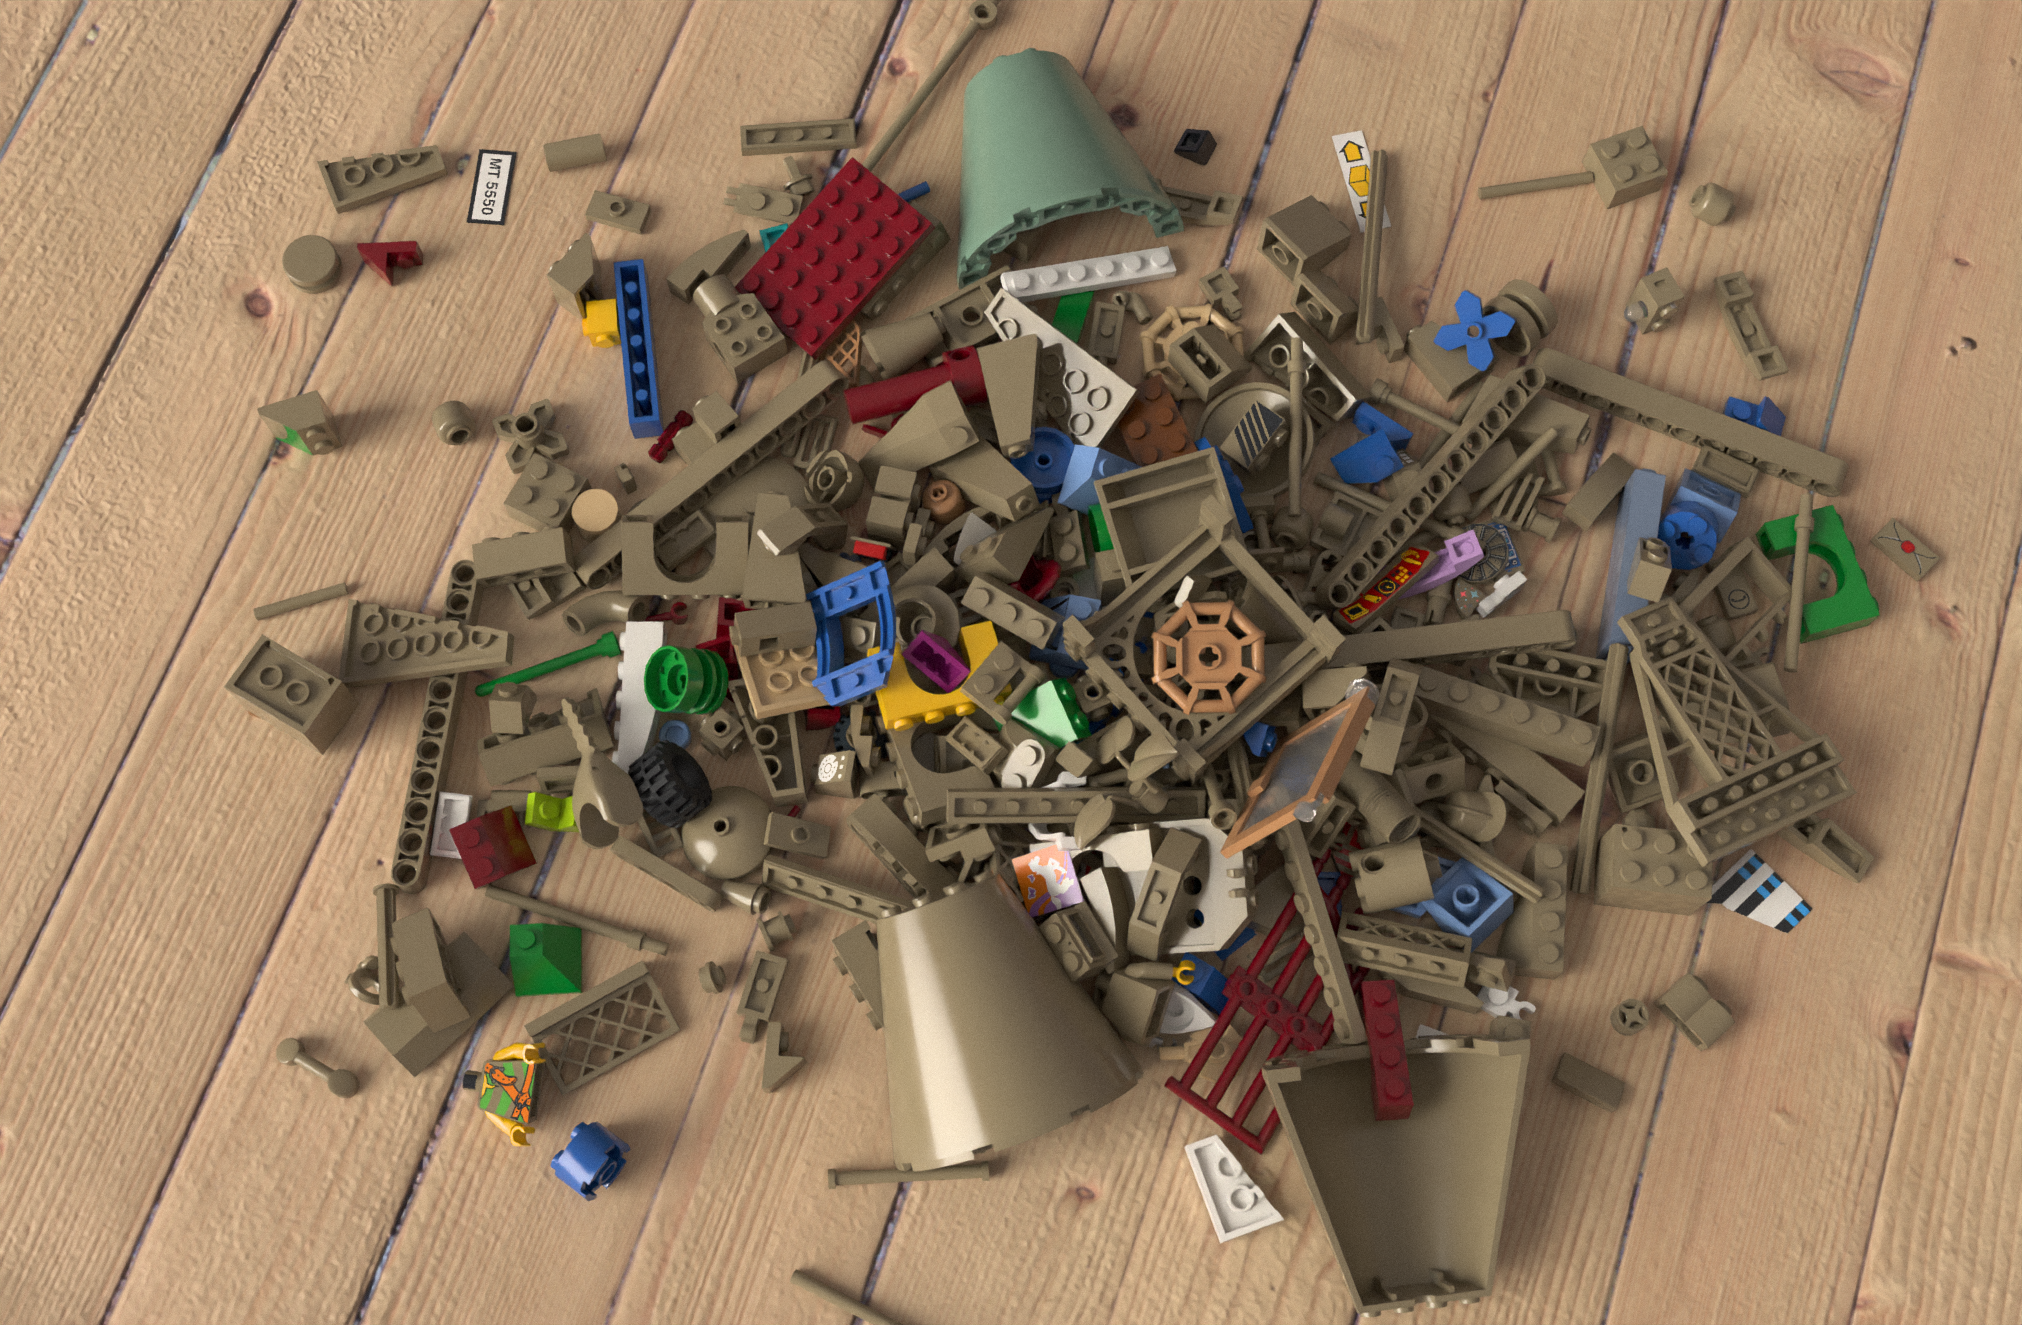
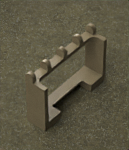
M1749 537L1730 546L1713 563L1715 568L1690 593L1675 601L1688 622L1701 631L1713 650L1729 663L1736 655L1744 661L1748 660L1752 653L1746 645L1754 636L1760 642H1765L1769 638V633L1764 626L1771 619L1778 624H1782L1787 619V615L1781 608L1787 602L1790 604L1792 586ZM1739 564L1772 601L1773 605L1723 655L1688 614Z

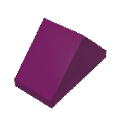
M922 630L901 652V655L947 693H951L971 672L970 668L946 638Z

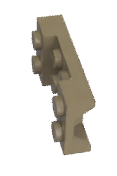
M1008 265L906 318L909 319L928 313L933 318L939 316L946 332L941 334L944 340L924 357L931 368L943 365V352L973 345L976 349L999 337V334L984 312L1000 288H1003L1000 278L1002 273L1011 272ZM1023 302L1025 305H1027L1029 308H1031L1038 314V310L1035 307V305ZM969 312H975L980 316L976 322H967L963 317Z

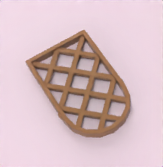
M851 320L822 352L818 360L819 363L824 361L826 357L828 361L851 381L848 388L859 386L863 340L859 333L862 332V329L854 320ZM852 323L855 329L849 334L846 328ZM843 333L847 338L839 345L836 340ZM856 333H857V341L853 338V337L856 335ZM851 340L855 345L847 353L844 348ZM834 344L838 349L830 357L826 352ZM842 352L845 357L838 364L834 359ZM850 360L853 365L846 372L842 367ZM854 371V377L852 378L850 374Z

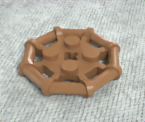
M1188 600L1182 602L1183 606L1157 632H1153L1151 636L1154 644V677L1151 678L1152 682L1163 689L1183 709L1184 714L1229 712L1230 715L1236 713L1235 709L1261 683L1266 682L1264 638L1267 635L1264 630L1261 631L1234 605L1235 602L1232 600H1228V602L1189 603ZM1196 615H1220L1219 623L1198 624ZM1188 619L1192 626L1189 632L1179 641L1170 637ZM1229 619L1247 636L1240 640L1234 637L1225 627ZM1251 645L1252 669L1242 666V647ZM1167 646L1176 648V667L1167 669ZM1206 648H1212L1213 654H1218V660L1213 661L1212 666H1206L1205 661L1199 659L1200 654H1205ZM1239 673L1247 677L1248 679L1230 696L1226 686ZM1180 674L1192 686L1188 696L1171 678ZM1199 690H1219L1222 698L1219 700H1197Z

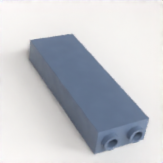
M1635 469L1619 495L1595 659L1607 661L1609 646L1613 643L1624 644L1629 648L1627 665L1630 661L1629 653L1634 648L1617 622L1622 616L1648 606L1647 599L1627 594V580L1639 537L1648 539L1650 537L1657 538L1666 475L1657 474L1656 471L1651 469Z

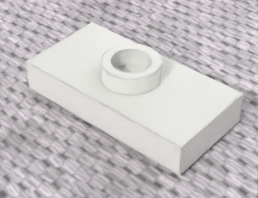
M448 792L439 793L430 855L461 859L449 829L470 820L473 796Z

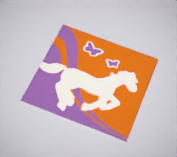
M1053 845L1011 859L1027 912L1031 917L1084 901L1069 851H1058L1057 845Z

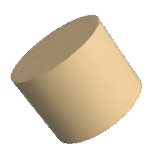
M602 489L584 491L575 499L572 506V516L581 536L590 543L622 519V514L612 494Z

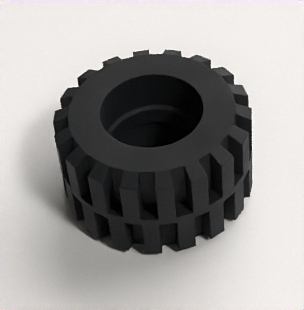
M668 740L660 741L629 766L628 774L634 782L643 808L659 823L670 828L681 827L706 808L712 801V790L703 769L685 749L674 742H669Z

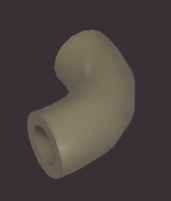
M622 590L603 591L581 599L566 609L562 616L565 624L573 633L578 636H584L596 626L610 621L625 623L626 621L644 622L648 616L650 605L647 598L643 599L644 597L636 595H623Z

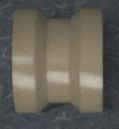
M1636 999L1625 1000L1612 1010L1610 1016L1611 1024L1619 1034L1631 1036L1648 1024L1649 1011L1641 1001Z

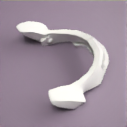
M1061 772L1056 782L1042 788H1072L1085 785L1087 776L1077 778L1070 772ZM1028 823L1029 831L1036 839L1054 841L1057 844L1058 851L1078 850L1074 837L1065 836L1063 832L1051 834L1046 827L1048 823Z

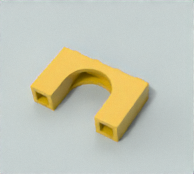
M992 621L960 628L958 641L964 661L971 671L967 675V680L998 645ZM895 643L888 685L886 688L876 691L886 730L895 728V731H903L913 727L914 723L926 721L927 724L942 721L945 718L944 716L952 714L966 716L975 712V709L981 708L960 692L961 687L947 694H932L916 686L908 674L904 657L901 655L900 643ZM880 646L868 649L867 657L879 653ZM1010 683L994 702L1002 705L1011 695L1012 688Z

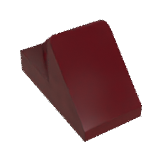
M417 241L357 243V249L365 264L390 286H393L394 267L411 268L423 265V253Z

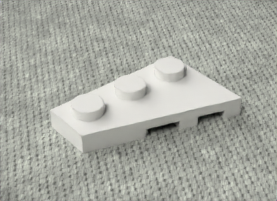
M1217 1135L1184 1147L1220 1244L1284 1220Z

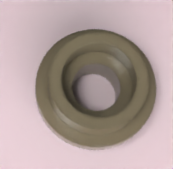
M713 961L705 964V967L699 969L700 983L706 993L714 992L717 994L723 991V985L726 984V976L720 965L716 966Z

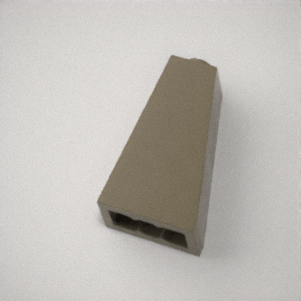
M1036 333L977 348L997 436L1004 458H1020L1025 456L1027 452L1034 451L1041 349Z
M1489 374L1462 424L1502 379ZM1536 394L1494 442L1509 437L1512 445L1530 447L1551 426L1559 435L1544 450L1574 454L1579 444L1585 445L1592 430L1588 427L1590 415ZM1506 395L1505 400L1507 405L1509 406V399ZM1487 416V424L1490 427V419Z
M981 435L979 442L950 457L928 465L934 482L937 480L954 482L965 500L1014 522L1040 506L1032 483Z
M779 491L758 493L742 595L745 608L765 609L807 602L799 550L797 549L794 554L776 556L764 547V541L757 534L762 527L791 509L789 496Z
M933 547L891 586L892 595L907 586L918 584L938 587L947 595L954 593V568ZM875 601L858 618L880 622L877 602Z

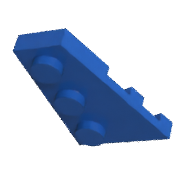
M1205 437L1194 442L1197 451L1211 448ZM1214 445L1212 447L1215 448L1242 533H1245L1254 527L1240 493L1244 492V488L1238 476L1234 475L1228 461L1223 459L1218 446Z

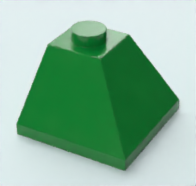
M546 923L510 925V962L517 997L582 993L581 928Z

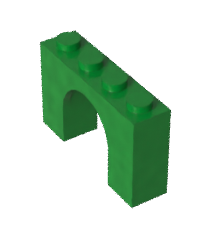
M1833 505L1812 510V517L1815 521L1814 531L1810 533L1808 553L1822 558L1830 565L1836 577V592L1832 597L1803 605L1800 644L1869 626L1880 616L1879 604L1876 598L1871 595L1867 586L1866 573L1859 567L1855 557L1854 545L1851 541H1848L1844 531L1843 519L1836 513ZM1799 514L1765 522L1755 535L1764 556L1768 560L1795 554L1797 532L1794 531L1795 518Z

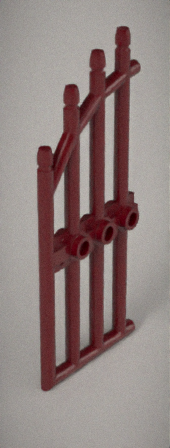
M1330 849L1326 850L1321 859L1315 857L1316 859L1312 861L1317 878L1324 868V863L1326 864L1330 858ZM1346 873L1338 877L1335 887H1332L1328 895L1320 887L1336 939L1341 920L1336 906L1344 894L1343 891L1348 888L1351 877ZM1293 892L1247 970L1238 965L1234 973L1226 981V986L1221 993L1229 998L1180 1081L1170 1076L1164 1087L1260 1155L1264 1152L1281 1123L1274 1106L1257 1136L1242 1126L1266 1087L1262 1075V1067L1232 1118L1218 1109L1217 1106L1265 1025L1280 1035L1265 1061L1285 1054L1290 1044L1299 1050L1305 1049L1307 1052L1316 1051L1317 1049L1322 1050V1046H1326L1335 1031L1333 1026L1335 1019L1332 1010L1323 1025L1308 1015L1324 988L1322 978L1318 973L1297 1007L1283 997L1312 948L1307 942L1305 935L1302 937L1272 989L1258 979L1259 974L1298 911L1294 903L1295 892ZM1360 907L1353 912L1354 914L1364 915L1363 909ZM1347 924L1346 929L1358 931L1359 926ZM1344 963L1355 997L1361 982L1364 981V976H1367L1370 968L1357 966L1356 972L1353 973L1352 964ZM1239 1007H1241L1255 1018L1207 1098L1204 1099L1191 1090V1087Z

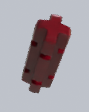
M680 410L674 417L675 421L670 422L657 439L658 444L654 443L648 451L649 457L655 462L662 463L668 456L667 451L670 452L674 448L672 439L676 436L677 432L683 427H690L693 423V417L686 411Z

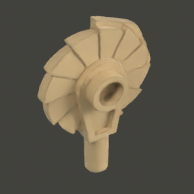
M1231 1025L1227 1027L1200 1072L1199 1078L1216 1083L1242 1039V1035L1239 1036ZM1212 1027L1197 1030L1190 1037L1192 1039L1191 1042L1184 1043L1183 1046L1159 1047V1059H1184V1062H1188L1190 1065ZM1246 1059L1244 1060L1235 1077L1241 1074Z

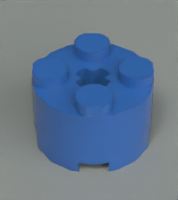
M1680 501L1671 504L1660 516L1657 538L1670 546L1672 568L1691 570L1703 566L1713 557L1719 537L1717 518L1712 511L1710 512L1706 507L1698 505L1699 503L1696 501ZM1687 532L1688 537L1691 536V538H1684L1681 536V533Z
M598 1121L592 1122L589 1125L584 1122L577 1125L570 1136L572 1141L565 1150L559 1151L554 1156L550 1165L555 1170L557 1178L587 1201L597 1198V1194L594 1192L601 1185L607 1189L613 1183L627 1162L622 1157L623 1153L630 1151V1146Z

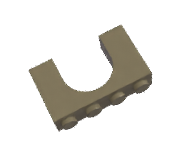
M622 515L623 595L644 597L643 599L648 598V595H660L662 599H677L679 595H692L694 599H708L710 595H723L724 598L732 599L741 598L748 562L747 515H716L715 555L705 569L691 575L675 574L663 567L658 561L654 551V515Z
M940 686L924 690L932 694H947ZM879 706V716L875 717L877 730L880 735L885 734L888 743L885 744L888 758L890 762H896L898 767L896 771L898 784L901 789L906 788L909 798H907L909 812L912 817L917 816L920 826L946 819L947 788H994L990 776L984 774L976 766L951 773H936L921 766L912 753L911 749L920 737L933 731L957 725L961 720V716H957V714L944 716L945 718L942 721L927 724L926 721L914 723L913 727L903 731H895V728L886 730Z

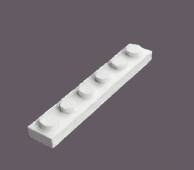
M1166 246L1002 273L1000 280L1003 289L1007 290L1021 302L1172 278L1175 276L1176 268L1169 248Z

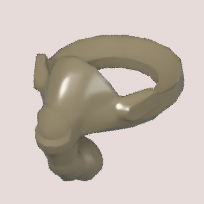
M371 955L357 965L355 972L350 973L344 983H348L351 992L362 1001L379 1005V994H373L365 990V988L374 986L379 992V978L370 971V969L378 968V957Z

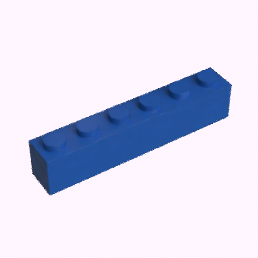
M643 259L613 262L629 425L634 439L660 436L664 431L648 274Z

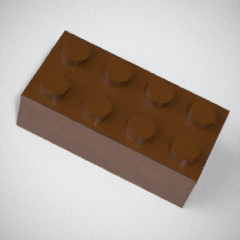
M1161 373L1135 385L1134 387L1140 393L1118 423V427L1135 463L1145 467L1197 452Z

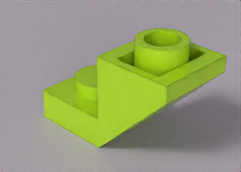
M538 792L529 793L525 825L548 831L579 832L573 815L572 796L561 799Z

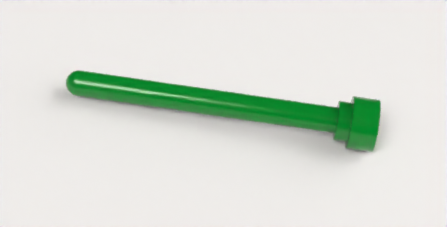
M614 631L602 634V638L596 640V644L480 684L475 688V694L479 697H484L492 694L496 683L512 682L518 685L599 655L612 658L622 654Z

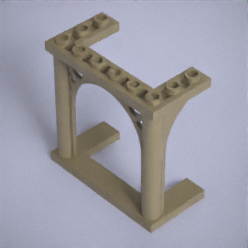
M1212 494L1201 502L1199 524L1193 532L1104 609L1083 621H1078L1072 614L1063 622L1064 634L1062 635L1065 639L1063 642L1066 645L1064 647L1066 652L1074 661L1077 662L1081 659L1088 667L1085 671L1086 674L1097 686L1103 683L1110 691L1107 697L1119 710L1124 707L1130 713V719L1134 722L1135 729L1139 733L1146 731L1151 736L1154 733L1160 732L1168 737L1172 745L1180 753V756L1172 760V769L1184 782L1189 779L1193 784L1203 776L1205 768L1322 664L1325 663L1328 666L1338 657L1346 641V638L1324 615L1313 623L1231 534L1233 517ZM1219 548L1301 636L1304 642L1265 675L1267 677L1266 682L1261 683L1235 709L1236 713L1231 715L1229 712L1190 713V715H1187L1181 710L1162 703L1145 687L1134 663V637L1137 627L1147 610ZM1132 617H1134L1132 623L1128 622ZM1123 628L1128 633V637L1125 640L1119 637H1111L1115 632L1119 635ZM1116 645L1126 651V656L1120 661H1109L1104 658L1102 653L1106 647ZM1126 667L1130 672V676L1123 679L1121 678L1123 677L1121 672L1113 671L1112 669ZM1129 688H1136V689L1134 690V692H1132ZM1141 693H1145L1148 696V699L1144 702L1139 700ZM1151 705H1152V713L1147 709V708L1150 707ZM1161 714H1168L1172 718L1169 732L1166 730L1164 719L1162 721L1159 720ZM1224 716V718L1218 721V717ZM1181 720H1188L1193 726V736L1188 742L1185 738L1179 741L1176 736V726ZM1202 720H1206L1212 725L1204 728L1206 733L1201 736V726L1199 723Z

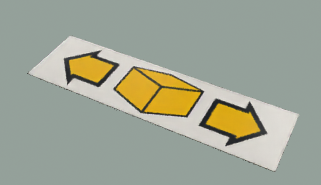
M1361 130L1332 136L1358 226L1362 233L1365 232L1371 158ZM1385 204L1382 229L1391 227Z

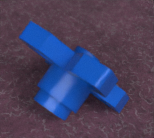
M1464 290L1455 303L1461 323L1443 325L1434 338V343L1447 351L1466 344L1469 364L1481 371H1485L1495 357L1489 338L1507 336L1517 320L1503 310L1488 316L1483 315L1481 297L1469 290ZM1473 325L1479 328V334L1476 337L1470 331V327Z

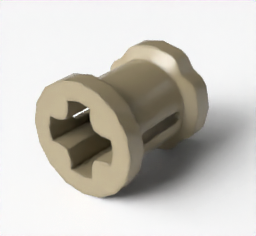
M1533 506L1521 530L1524 532L1529 530L1544 537L1545 542L1550 543L1562 518L1556 517L1554 519L1539 512L1538 507Z

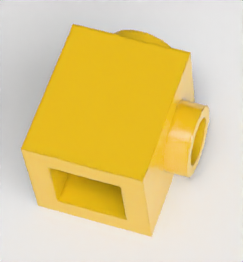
M616 299L586 301L587 318H582V328L584 336H589L592 346L610 348L621 344Z

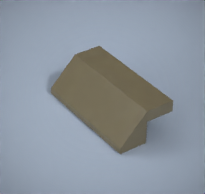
M462 932L447 947L452 962L449 964L453 980L458 979L462 990L457 991V995L465 1007H468L471 1018L433 1033L415 1006L407 1005L400 988L399 1005L396 1009L383 1010L379 1007L364 1021L365 1025L388 1051L414 1077L423 1071L514 987V984L465 932Z

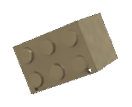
M263 634L224 686L246 710L324 755L359 705V702L342 681Z
M1614 824L1597 842L1594 905L1690 916L1712 899L1713 863L1702 867L1679 831Z

